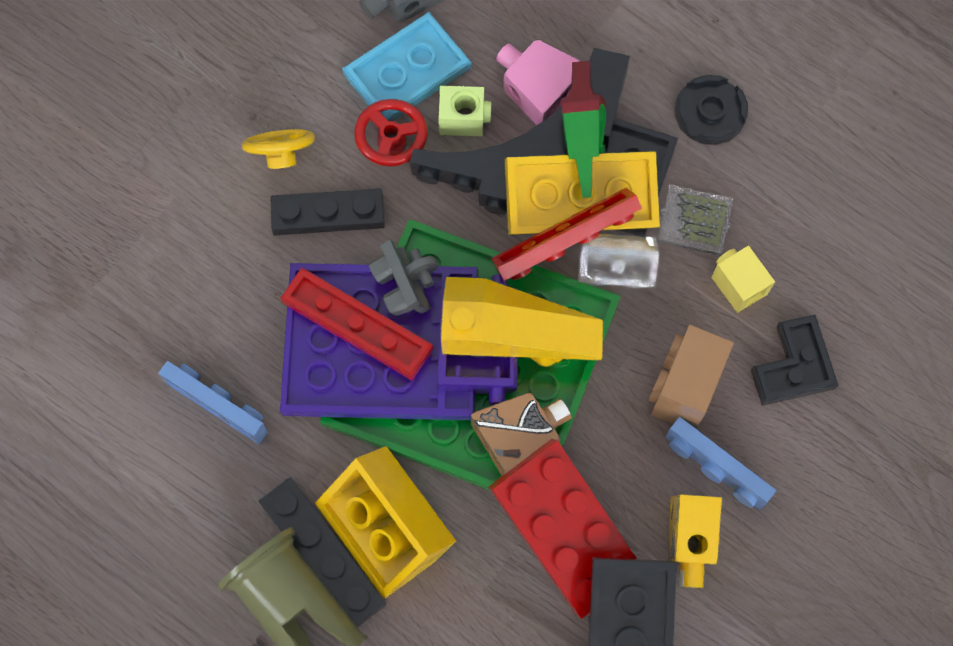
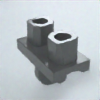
M391 240L380 245L383 254L369 264V268L378 283L383 285L394 278L397 282L398 288L383 295L388 311L399 316L411 310L422 314L430 310L432 307L423 288L431 287L434 284L430 274L438 268L435 257L427 256L422 258L419 249H414L407 254L405 248H396Z

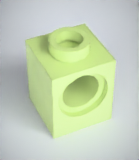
M440 86L439 135L483 136V123H491V101H484V87ZM463 108L471 109L473 112L471 114L463 115L458 113L457 111Z

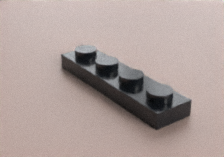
M291 477L258 501L281 532L290 527L296 531V534L292 537L294 539L293 546L357 627L387 605Z

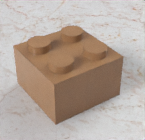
M690 324L684 336L676 334L662 366L669 369V371L661 369L648 400L655 404L651 416L672 425L680 416L697 429L709 407L734 342Z

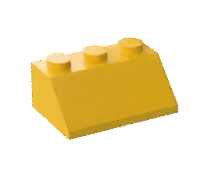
M387 446L357 457L315 502L318 509L383 599L393 594L432 565L456 542V539Z

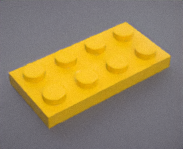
M656 152L606 153L593 157L592 198L582 197L576 159H569L568 155L507 157L504 159L509 235L538 234L624 188H628L637 195L642 209L633 213L634 217L630 221L619 226H613L612 224L602 230L660 227Z

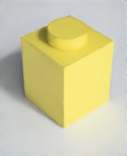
M749 245L738 252L735 249H731L720 256L716 261L717 266L711 277L737 313L768 295L775 283Z

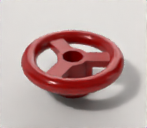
M384 99L369 105L358 117L354 130L355 142L360 152L371 162L388 167L400 166L410 162L413 149L423 150L428 136L427 124L421 112L412 104L399 99ZM398 110L410 116L414 122L398 124L388 121L380 112ZM370 120L378 128L379 132L377 135L379 147L377 152L369 146L365 136L366 126ZM389 133L396 134V136L393 138L386 137V135ZM417 134L413 145L403 152L407 145L406 136Z

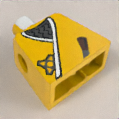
M692 495L670 497L669 561L680 562V587L703 588L704 564H717L721 497ZM691 536L696 537L699 543L698 549L694 553L689 551L687 545Z

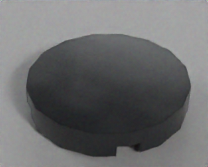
M704 75L692 79L682 89L675 104V118L680 129L690 139L701 144L719 145L731 141L741 132L748 117V101L743 90L737 85L735 87L729 83V79L718 75Z

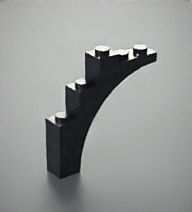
M594 48L590 57L592 89L595 94L603 96L606 104L603 144L607 150L628 71L630 56ZM562 106L527 133L500 145L475 151L445 153L413 149L410 159L412 175L428 184H437L438 181L452 184L453 188L461 192L472 193L474 190L479 191L480 206H484V209L490 213L504 215L507 212L505 158L568 155L565 144Z

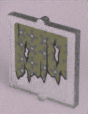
M670 185L665 208H662L659 213L662 221L657 242L721 256L726 232H729L731 229V224L728 222L733 198Z

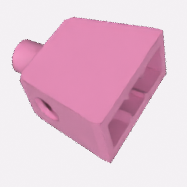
M540 40L534 41L523 53L508 43L500 50L496 58L498 63L508 69L504 74L503 89L505 93L536 125L550 117L561 106L562 98L566 97L571 89L572 62H580Z

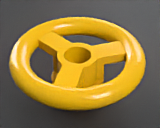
M305 129L265 132L245 139L242 142V149L249 154H266L268 168H286L297 164L294 151L310 146L315 141V134Z

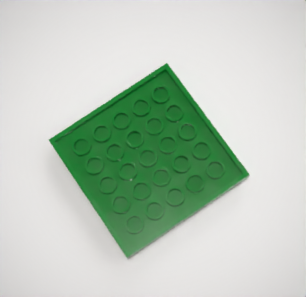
M411 219L408 220L397 247L405 248L407 254L414 249H419L422 258L427 256L435 257L438 266L477 267L479 278H486L492 281V276L499 274L491 258L501 252ZM537 265L532 266L531 272L520 279H507L508 287L516 288L519 291L603 320L604 343L621 296ZM518 357L517 391L505 394V401L532 393L540 407L544 408L560 398L567 406L572 418L554 428L560 438V445L563 448L597 360L562 359L552 366L544 367L531 358ZM476 394L475 412L492 406L489 404V394ZM322 417L320 420V424L323 427L378 448L387 446L393 454L489 490L488 486L502 477L471 426V420Z

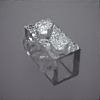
M600 233L596 239L585 244H579L577 258L578 282L594 286L610 284L623 285L634 289L643 287L655 288L659 258L656 238Z

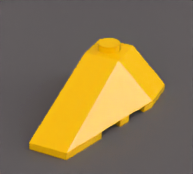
M446 277L441 332L442 354L602 360L603 320L486 278Z

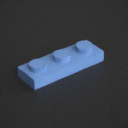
M167 361L158 372L168 386L258 445L261 444L268 434L266 427L261 422L264 417L258 411L246 404L242 409L230 402L232 396L226 390L216 384H213L210 388L198 381L201 376L186 364L182 363L178 368Z
M680 416L669 429L665 438L670 441V448L685 459L691 457L702 466L701 471L710 480L716 483L721 481L734 490L733 496L746 507L753 508L755 506L761 510L777 491Z

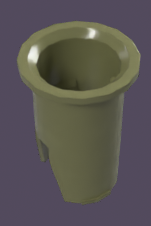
M292 527L284 530L257 549L217 585L221 592L228 590L237 594L276 646H311L305 631L296 621V618L304 611L310 615L314 622L346 646H359L368 639V636L363 635L293 546L294 539L292 537L296 534V531Z

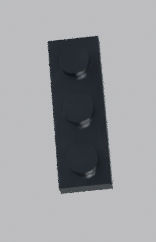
M382 188L271 196L272 233L275 236L384 228Z

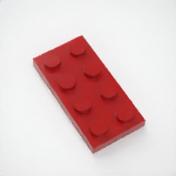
M553 438L488 486L566 602L580 619L590 613L592 557L637 559L562 446Z

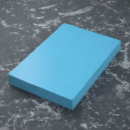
M428 12L344 67L342 71L345 78L368 106L384 99H399L416 106L440 90V86H446L471 69V61L430 12ZM398 110L380 112L388 121H394L404 114Z

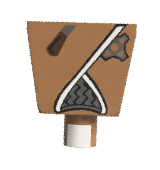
M527 393L471 414V426L501 476H503L552 438L560 444V438L554 428L572 418L567 406L560 398L541 408L533 394Z

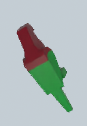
M589 60L572 62L571 89L567 96L562 98L561 102L565 144L569 159H576L583 198H592L593 157H597L599 154H606L605 145L603 144L606 104L603 96L595 94L592 89L591 64Z

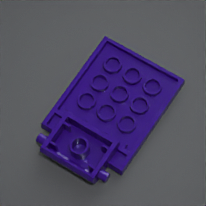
M290 263L289 284L302 267L433 344L434 349L413 381L287 306L280 413L282 416L471 420V414L475 413L476 394H489V404L494 406L505 402V394L517 391L518 357L442 354L441 332L446 277L479 278L477 267L438 266L430 274L434 284L431 287L423 288L432 308L423 314L411 310L396 316L388 311L383 299V295L398 288L395 278L382 285L373 277L369 265ZM500 274L492 276V281L507 286V280L504 281Z

